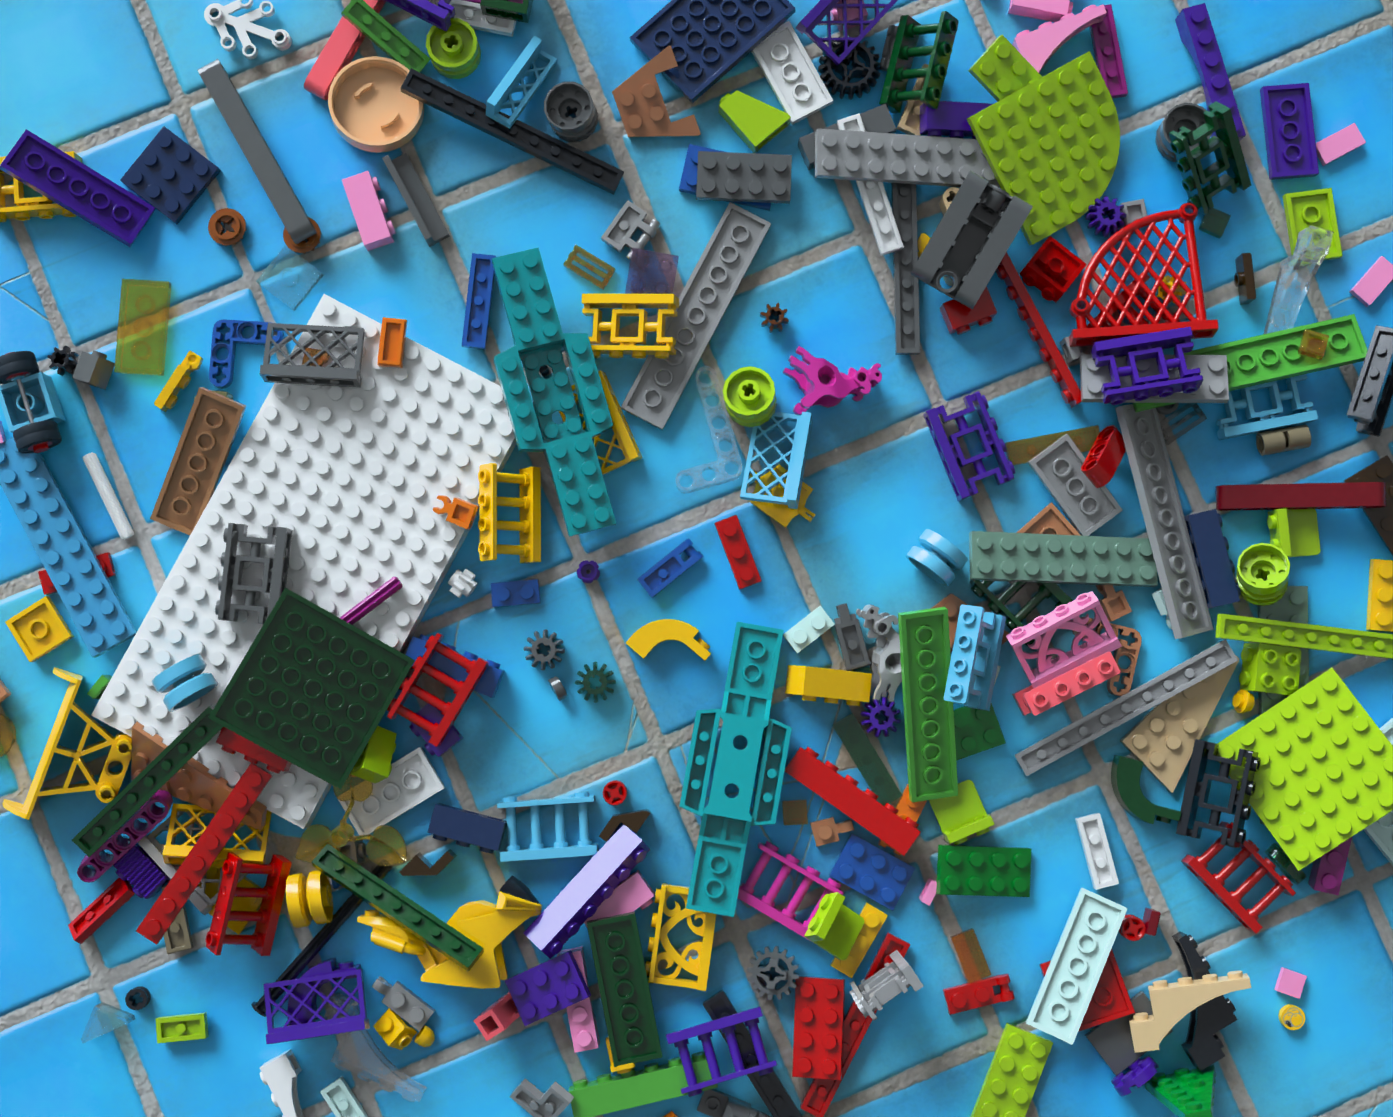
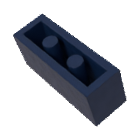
M437 803L434 806L427 833L433 834V838L440 841H447V838L457 840V845L470 847L473 844L480 846V851L493 854L494 850L498 851L501 848L507 821Z

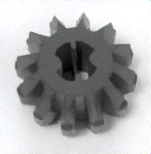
M548 630L543 631V638H541L538 631L534 632L537 640L534 641L528 637L527 641L533 645L532 647H524V651H532V654L525 657L526 660L535 658L532 663L534 668L541 661V670L546 669V662H548L551 669L555 668L552 660L555 659L557 662H561L562 659L556 656V654L565 653V649H557V646L563 644V640L554 642L557 637L555 632L548 639ZM541 644L550 646L551 651H548L549 655L539 654L538 649H541Z

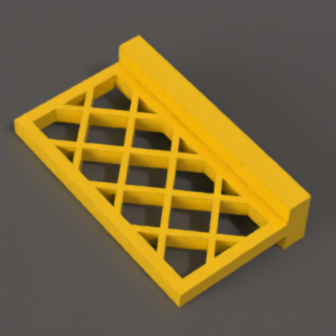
M600 370L598 372L614 431L611 443L600 439V435L593 438L595 448L598 441L610 445L605 458L598 456V459L604 461L601 467L602 474L604 475L643 457L607 375ZM571 385L572 391H575V385ZM573 393V395L576 396L575 402L577 405L579 401L577 394ZM559 411L563 422H565V414ZM585 421L583 422V425H582L583 430L586 429ZM616 439L620 446L615 444ZM613 447L621 449L625 459L617 463L609 460ZM608 462L611 463V464H613V465H610V466L606 467V465H607Z
M173 803L166 845L162 854L165 864L181 865L194 847L190 845H195L196 840L200 838L207 828L200 818L206 813L216 815L215 812L203 809L197 805ZM267 810L266 824L262 830H256L254 827L247 826L253 833L244 840H241L235 833L245 825L240 823L232 835L238 844L233 848L224 847L211 867L222 868L228 852H233L243 860L242 863L265 864L272 812ZM178 811L189 812L192 818L181 825L177 820ZM197 821L203 830L192 837L186 831V828ZM180 832H183L189 839L182 845H172L173 837ZM254 837H257L262 843L261 850H250L245 844Z

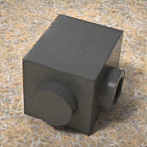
M93 350V353L90 354L82 351L72 378L106 390L115 363L106 360L107 355Z

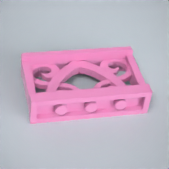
M1093 592L1079 595L1076 600L1056 607L1054 611L1045 616L1036 617L1031 623L1024 627L1015 628L1006 636L1033 688L1106 652H1112L1122 647L1098 598ZM1090 609L1094 610L1095 616L1093 621L1085 625L1089 620V615L1087 614L1083 618L1079 617V615ZM1100 621L1106 631L1101 635L1093 630ZM1057 629H1069L1079 632L1072 641V650L1065 653L1058 648H1048L1051 638ZM1034 639V643L1028 646L1031 649H1037V652H1024L1022 645ZM1081 639L1082 641H1087L1078 646V643ZM1050 654H1057L1058 657L1051 660L1052 656ZM1036 658L1037 668L1031 670L1026 659Z

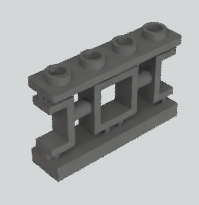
M228 523V528H225L223 535L226 549L221 555L223 576H220L218 581V590L221 591L220 600L216 602L215 613L218 615V620L237 622L239 610L259 611L258 623L264 624L286 588L292 530L284 527H268L267 538L247 537L248 525ZM238 541L251 543L250 556L236 555ZM261 544L275 545L274 560L260 557ZM244 562L264 563L262 587L241 585ZM232 589L246 591L244 605L231 604ZM256 592L270 593L268 607L254 606Z

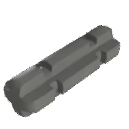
M895 25L888 27L880 62V70L882 71L888 70L898 26Z

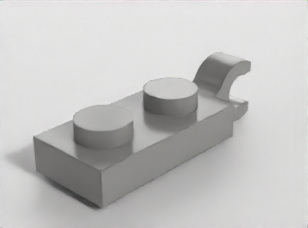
M379 976L372 985L376 991L385 995L381 1002L418 1031L422 1029L435 1012V1009L398 980L392 986L383 977Z

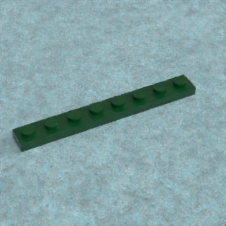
M212 705L208 706L72 839L88 857L93 855L223 728L222 725L208 718L214 708Z
M329 844L313 859V867L468 972L484 953V949Z

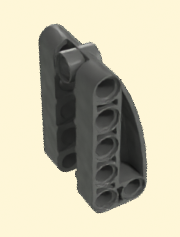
M971 170L910 274L939 292L973 309L1033 206L1016 196H1010L1003 189L989 184L988 180ZM943 276L952 278L953 286L950 289L941 287L940 279Z

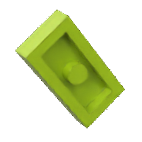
M207 1012L156 1018L157 1043L206 1039L209 1037Z

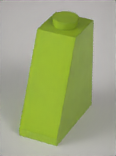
M738 90L732 94L727 93L719 101L718 113L753 153L758 152L790 125L791 117L788 113Z

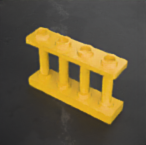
M496 463L480 465L478 473V528L480 530L478 552L480 554V561L496 560L497 554L519 555L520 563L541 562V467L519 469V474L497 472ZM497 482L519 484V498L497 496ZM497 506L519 507L520 522L497 520ZM497 530L519 531L520 545L497 544Z

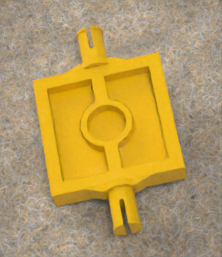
M781 465L773 468L779 477L788 472ZM770 471L759 478L765 486L776 480ZM754 481L756 483V486L752 494H756L760 490H762V487L759 485L757 481ZM802 482L798 509L788 508V505L747 500L784 528L798 514L809 522L816 515L804 507L807 498L814 490L804 482ZM780 483L769 490L773 496H784V488Z

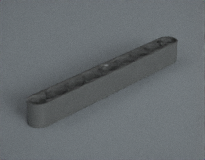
M219 59L198 69L199 75L294 243L298 244L316 234L314 226Z

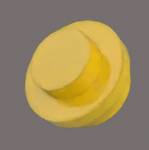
M1241 689L1233 696L1232 704L1236 712H1250L1254 707V696L1248 691Z

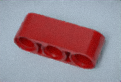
M1115 425L1107 426L1098 434L1081 467L1082 472L1096 488H1101L1111 481L1126 452L1123 436Z

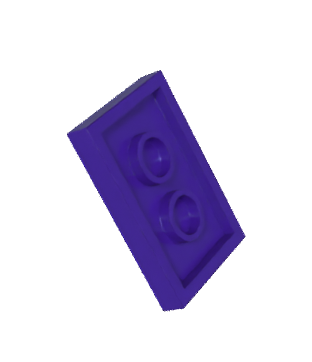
M571 950L505 980L524 1026L591 996Z

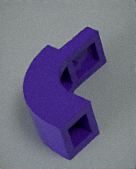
M331 958L316 964L300 978L361 969V964L353 965V961L339 963V967H337L336 958ZM348 976L346 979L357 978V976ZM323 980L317 989L320 990L321 986L330 982V980ZM317 981L309 983L314 986L317 983ZM301 983L293 993L304 1000L311 991V988ZM316 992L306 1002L315 1011H317ZM292 996L289 997L287 1008L291 1015L300 1005ZM303 1006L295 1018L304 1024L308 1023L314 1014ZM292 1021L289 1024V1026L297 1024L294 1021Z

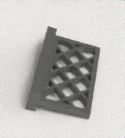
M268 323L260 376L264 382L361 388L360 372L365 330L364 328ZM274 330L285 331L288 335L278 344L273 340ZM301 332H308L312 337L301 345L295 337ZM325 333H332L336 339L325 347L319 338ZM349 334L358 335L357 342L350 348L343 342V339ZM293 340L299 348L288 356L281 348ZM316 341L323 349L311 357L305 349ZM340 342L347 351L336 359L329 350ZM279 350L285 359L279 364H270V357ZM301 352L310 359L303 365H296L292 361ZM327 353L333 362L327 367L319 366L316 361ZM351 354L355 359V368H344L340 362Z

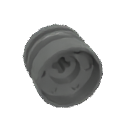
M562 82L555 85L547 93L544 100V112L554 133L560 139L568 142H580L587 139L595 131L598 124V112L589 91L583 85L576 82ZM573 113L576 117L572 118L569 115Z
M1182 103L1168 111L1156 131L1155 138L1157 149L1164 158L1177 162L1176 155L1170 147L1171 139L1169 133L1173 130L1179 133V128L1183 126L1193 132L1205 124L1203 113L1206 110L1195 103ZM1197 143L1192 147L1189 146L1190 151L1198 147L1199 144Z

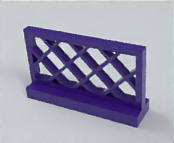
M820 0L799 22L796 29L801 34L805 33L838 66L898 0H891L888 4H879V0H874V4H862V0H858V4H846V0H842V4H837L840 0ZM832 8H842L843 21L830 20ZM846 8H858L859 21H847ZM863 8H875V19L863 21ZM817 25H827V38H819L812 30ZM831 25H843V38H831ZM847 25H859V36L847 37ZM831 42H844V52L840 57L832 51Z
M362 969L264 984L268 1029L266 1044L370 1029L369 1019H367ZM356 975L357 987L351 993L341 984L348 976ZM342 977L339 982L334 980V978ZM327 979L336 985L328 996L317 989L322 981ZM317 981V983L314 986L309 983ZM301 983L311 988V991L304 1000L293 993ZM293 985L290 990L285 986ZM280 987L287 992L279 1004L272 999L271 988ZM338 988L349 995L341 1007L331 1000ZM314 992L324 999V1002L317 1011L306 1003ZM290 996L300 1003L292 1015L282 1007ZM351 999L359 1003L360 1015L351 1016L344 1011ZM327 1003H330L338 1010L330 1020L325 1019L319 1014ZM303 1006L314 1014L308 1023L304 1024L295 1018ZM280 1010L289 1019L283 1027L274 1028L273 1017ZM341 1013L346 1016L338 1018ZM316 1017H318L320 1020H322V1021L313 1022V1021L316 1019ZM292 1021H294L297 1024L289 1026V1024Z

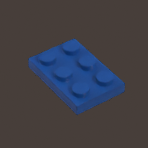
M851 833L829 876L893 911L915 867Z

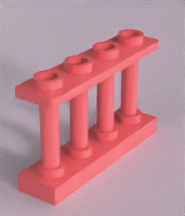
M1106 652L1036 688L1030 685L1012 695L1023 716L1031 712L1036 716L1120 674L1121 671L1112 653Z

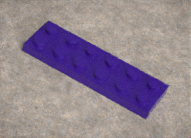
M27 129L0 164V170L128 247H131L155 212V207Z

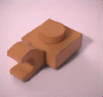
M1096 585L1098 591L1104 596L1099 602L1109 622L1132 612L1122 590L1115 592L1112 585Z
M834 817L810 822L816 847L840 841L838 833L854 830L851 819L835 823Z

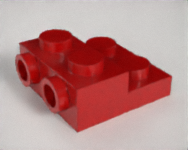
M1049 236L1019 274L1023 277L1026 285L1035 286L1041 291L1044 299L1048 301L1053 300L1056 303L1087 264L1052 236Z

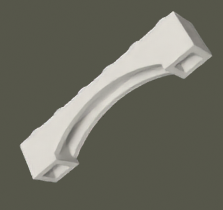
M289 1049L264 1063L260 1067V1077L262 1082L269 1086L272 1092L271 1099L276 1107H280L283 1113L282 1117H304L297 1091V1076L302 1069L292 1050Z

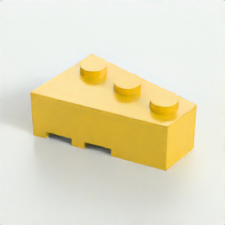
M788 665L785 694L802 695V700L816 701L817 697H823L825 703L838 704L839 699L846 700V705L860 706L861 702H869L872 674Z

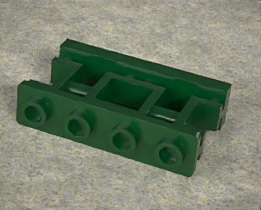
M1217 101L1208 106L1209 111L1203 113L1205 124L1193 132L1183 126L1179 128V133L1174 130L1169 133L1171 139L1170 147L1176 155V166L1183 178L1182 186L1187 191L1189 198L1187 203L1194 204L1198 212L1203 215L1209 213L1208 208L1214 207L1211 197L1223 189L1234 194L1237 192L1236 188L1238 187L1245 190L1251 186L1231 109ZM1216 132V136L1207 139L1209 135ZM1197 143L1199 144L1198 147L1190 151L1189 146L1192 147ZM1214 151L1217 161L1203 170L1200 160ZM1225 170L1227 171V174L1218 177L1219 174H1221ZM1210 181V184H1208L1204 188H1201L1200 184L1204 185L1205 183Z

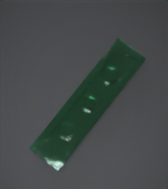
M851 713L832 724L870 790L879 796L877 801L885 806L887 802L891 803L901 797V792L854 714Z

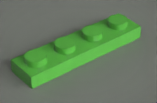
M351 0L342 11L341 15L393 60L401 63L409 70L412 68L421 72L430 61L426 54L363 0Z

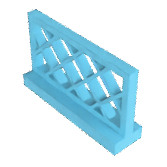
M775 412L770 418L774 424L764 431L761 426H755L752 429L740 498L788 505V508L798 509L813 424L812 414L802 412V415ZM787 421H795L796 428L787 434L781 425ZM778 428L784 436L773 443L768 434ZM764 437L770 446L759 452L755 445L756 442ZM788 440L792 445V450L783 455L777 447ZM774 449L780 458L769 464L763 456ZM761 459L766 468L755 474L751 466L754 462ZM784 462L788 467V472L779 477L773 468ZM770 471L776 480L765 486L759 478ZM754 481H757L762 487V490L756 494L747 493L748 486ZM780 483L784 488V496H773L769 490Z

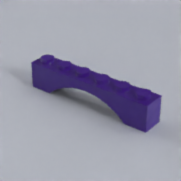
M1203 3L1182 9L1175 22L1181 41L1188 49L1197 67L1205 94L1207 111H1209L1208 106L1215 101L1229 107L1239 141H1241L1246 136L1206 4ZM1216 132L1212 133L1211 137L1216 136Z

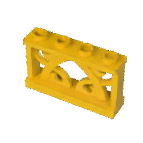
M662 883L661 889L656 888L654 903H659L658 913H653L651 927L656 929L655 936L649 937L648 951L652 952L651 961H646L645 966L647 976H649L648 983L706 991L716 914L686 909L689 887ZM673 894L680 895L685 902V908L681 910L679 903L674 901L676 904L675 908L669 909L666 904L668 897ZM664 912L670 918L661 927L662 914ZM695 914V920L701 918L703 920L702 925L699 927L694 926L691 915ZM686 918L689 928L695 934L703 936L702 942L689 944L683 950L682 955H680L671 944L667 934L678 922ZM660 939L665 951L657 954ZM692 949L696 950L698 957L693 959L690 955L689 961H687L685 958L688 952ZM664 959L668 962L665 969L671 967L673 962L678 965L673 973L663 975L658 970L660 960ZM681 968L696 975L697 980L676 977L680 973Z

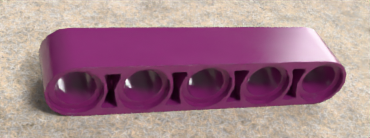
M158 790L90 857L85 855L77 871L78 877L82 881L90 883L103 875L167 816L173 803L172 795L165 790ZM155 802H160L165 807H158L155 805ZM137 818H143L147 823H142ZM121 834H126L130 838H124L121 836ZM104 850H110L113 854H108ZM87 865H92L95 869H90Z

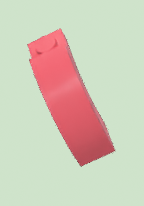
M508 992L473 1021L486 1041L506 1030L520 1015L510 992Z

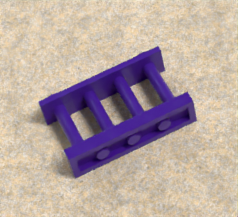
M761 1007L666 1034L668 1045L674 1043L675 1048L678 1047L688 1083L687 1087L681 1088L682 1094L688 1093V1096L691 1097L703 1093L702 1088L757 1071L760 1076L774 1072L773 1067L777 1066L776 1060L768 1062L757 1024L759 1023V1017L763 1016ZM742 1022L749 1028L759 1065L747 1069L744 1068L734 1032L736 1030L735 1024ZM721 1029L722 1034L725 1033L735 1072L721 1076L710 1038L713 1037L712 1031ZM695 1036L702 1042L712 1078L697 1083L687 1044H689L688 1039Z

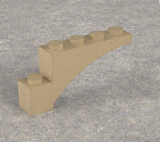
M1231 971L1227 973L1228 976L1218 977L1217 974H1206L1202 976L1203 979L1192 980V977L1178 978V982L1168 983L1167 980L1152 982L1153 985L1148 986L1153 1015L1141 1012L1133 1014L1132 1018H1128L1135 1053L1160 1050V1042L1173 1026L1200 1005L1218 996L1251 988L1248 974H1243L1242 971Z

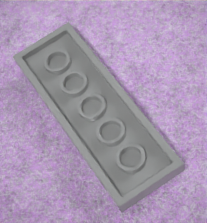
M1081 354V402H1103L1102 385L1112 382L1108 365L1096 367L1092 354ZM1127 355L1115 357L1117 368L1128 366L1126 361ZM1164 355L1165 360L1174 359L1175 355ZM1184 355L1187 370L1200 368V375L1203 376V382L1195 392L1186 394L1182 391L1173 393L1168 397H1159L1157 395L1151 396L1144 401H1135L1133 399L1126 400L1124 403H1227L1229 401L1227 355ZM1156 358L1135 361L1139 378L1159 375ZM1178 368L1167 369L1169 374L1168 380L1180 379ZM1130 375L1119 377L1120 388L1132 386Z

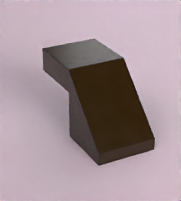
M643 809L614 814L599 837L607 842L620 822L637 833L651 811Z
M449 849L432 865L421 853H418L399 873L402 876L438 875L457 855Z

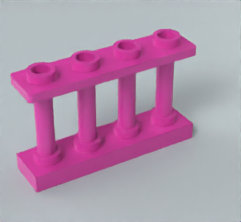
M766 841L764 845L759 842L758 848L763 850V853L745 884L742 883L739 886L737 898L804 937L808 925L815 916L819 903L825 894L835 892L844 894L840 889L841 884L831 878L825 881L819 877V871L809 865L806 869L798 865L800 860L788 853L786 857L777 852L779 848L772 843ZM773 856L783 862L784 865L766 896L763 895L760 898L753 894L755 891L753 888ZM795 869L805 875L787 908L784 907L783 910H780L774 906L776 903L774 900L791 870ZM815 881L826 889L808 920L802 923L795 919V912L812 882Z

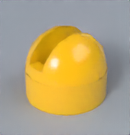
M424 1025L415 1037L414 1042L419 1046L429 1047L434 1043L435 1034L431 1028Z

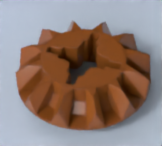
M230 208L216 211L208 223V231L212 239L224 246L236 245V242L243 239V235L247 230L243 216L238 211ZM221 222L228 225L232 222L231 227L235 232L226 231L223 233L225 229Z
M312 218L309 219L317 233L307 238L308 242L302 241L295 244L287 229L284 228V242L295 253L306 254V252L314 251L315 247L320 243L322 233L318 224Z

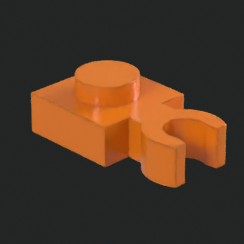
M437 496V499L443 501L444 507L442 509L433 507L435 513H448L446 521L465 529H471L479 508L478 506L460 498H454L453 502H451L447 496Z

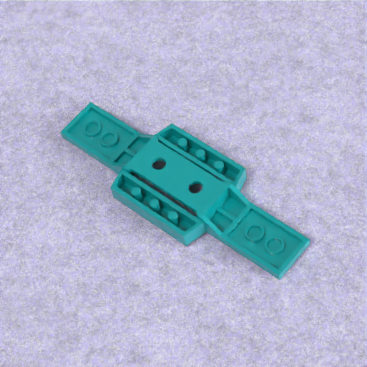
M539 247L492 258L493 268L514 343L513 347L494 356V364L519 452H544L550 467L569 537L616 525L593 442L594 437L611 429L613 422L588 334L562 332ZM563 346L587 431L583 430L580 416L578 413L577 405L575 402V398L573 395V391L571 388V384L569 381L566 366L561 352ZM542 366L551 367L553 375L550 378L545 379L540 376L539 369ZM556 411L563 412L566 417L565 422L562 424L554 423L552 414Z
M736 622L721 709L696 711L679 805L680 808L702 817L686 909L734 917L750 826L776 824L792 727L769 717L784 630ZM721 718L723 724L709 803L704 808L719 720ZM766 727L752 814L750 815L749 811L757 771L763 730ZM744 736L747 739L745 749L738 750L734 747L733 740L735 737ZM728 784L737 785L739 788L737 797L729 798L726 796L725 787Z

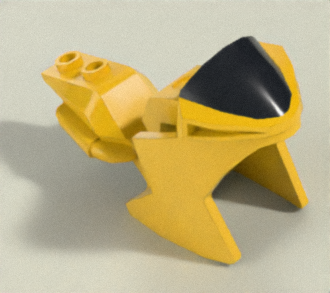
M512 875L500 888L497 905L485 900L467 902L459 907L447 924L484 949V953L469 972L384 914H380L378 910H365V914L357 917V922L372 927L371 942H374L375 945L401 954L417 955L426 971L421 976V981L480 989L498 988L501 985L500 980H506L508 977L502 941L524 921L532 916L540 915L542 905L529 888Z

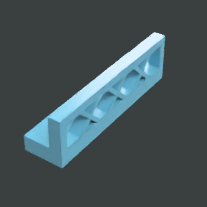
M534 36L486 102L485 115L509 129L557 63L555 57L541 50L542 40ZM540 58L547 62L548 65L536 68L535 61ZM534 75L536 82L525 85L523 78ZM523 91V100H512V93ZM511 108L512 115L508 119L500 115L499 111Z

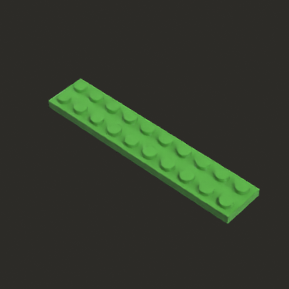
M1355 314L1192 350L1183 354L1227 355L1228 389L1233 391L1362 362L1365 360L1368 350ZM1133 403L1135 412H1140L1175 403Z

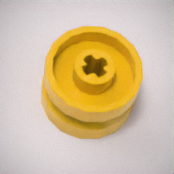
M319 870L309 872L308 877L303 873L289 875L286 880V901L293 926L295 928L307 927L311 924L312 919L318 925L330 923L333 918V896L329 877Z

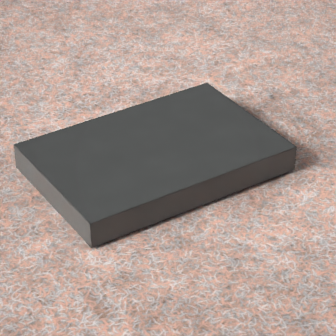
M1140 991L1130 999L1135 1011L1133 1014L1146 1012L1148 1015H1153L1151 1002L1144 992ZM1133 1014L1097 1025L1085 1034L1086 1038L1116 1076L1146 1053H1135L1128 1019L1132 1018ZM1171 1029L1166 1036L1172 1033L1173 1030Z

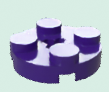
M1150 1056L1142 1060L1138 1058L1128 1066L1130 1070L1125 1074H1118L1111 1082L1120 1096L1132 1093L1129 1089L1130 1087L1137 1086L1139 1088L1156 1074V1068H1159V1065Z

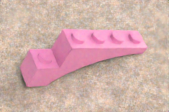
M1104 4L1097 7L1096 5H1090L1076 15L1069 13L1055 23L1051 21L1045 22L1037 30L1031 32L1024 30L1016 35L1012 45L1040 73L1048 60L1062 45L1092 24L1103 21L1107 13Z

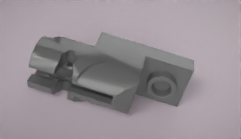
M716 1089L703 1091L697 1107V1111L711 1117H770L766 1113L752 1108L750 1103Z

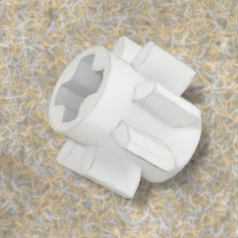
M459 569L456 570L448 581V584L452 586L449 591L458 598L462 595L469 597L478 584L474 581L476 575L468 569H465L463 572Z

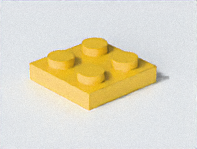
M49 596L43 597L5 621L29 662H35L74 637Z

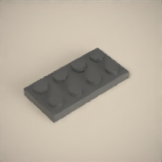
M698 151L696 200L790 204L792 155Z

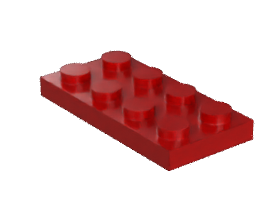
M800 976L799 979H796L797 986L795 989L792 1077L842 1080L845 979Z

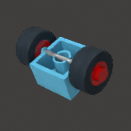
M31 351L9 352L0 356V384H3L0 385V404L9 432L13 433L17 450L20 453H41L60 444L62 438L57 424L64 422L65 417L52 377L39 372L36 357Z

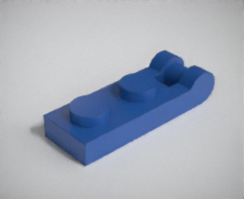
M689 538L637 579L652 598L704 557L700 551L697 552L693 548V543ZM684 551L689 556V559L685 562L679 556Z

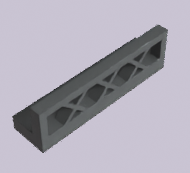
M405 153L393 160L390 159L389 155L383 157L385 165L429 247L450 237L407 154Z

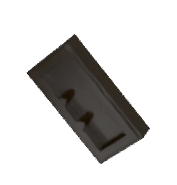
M1242 253L1235 259L1236 273L1234 275V283L1238 287L1240 305L1249 304L1256 299L1251 253Z

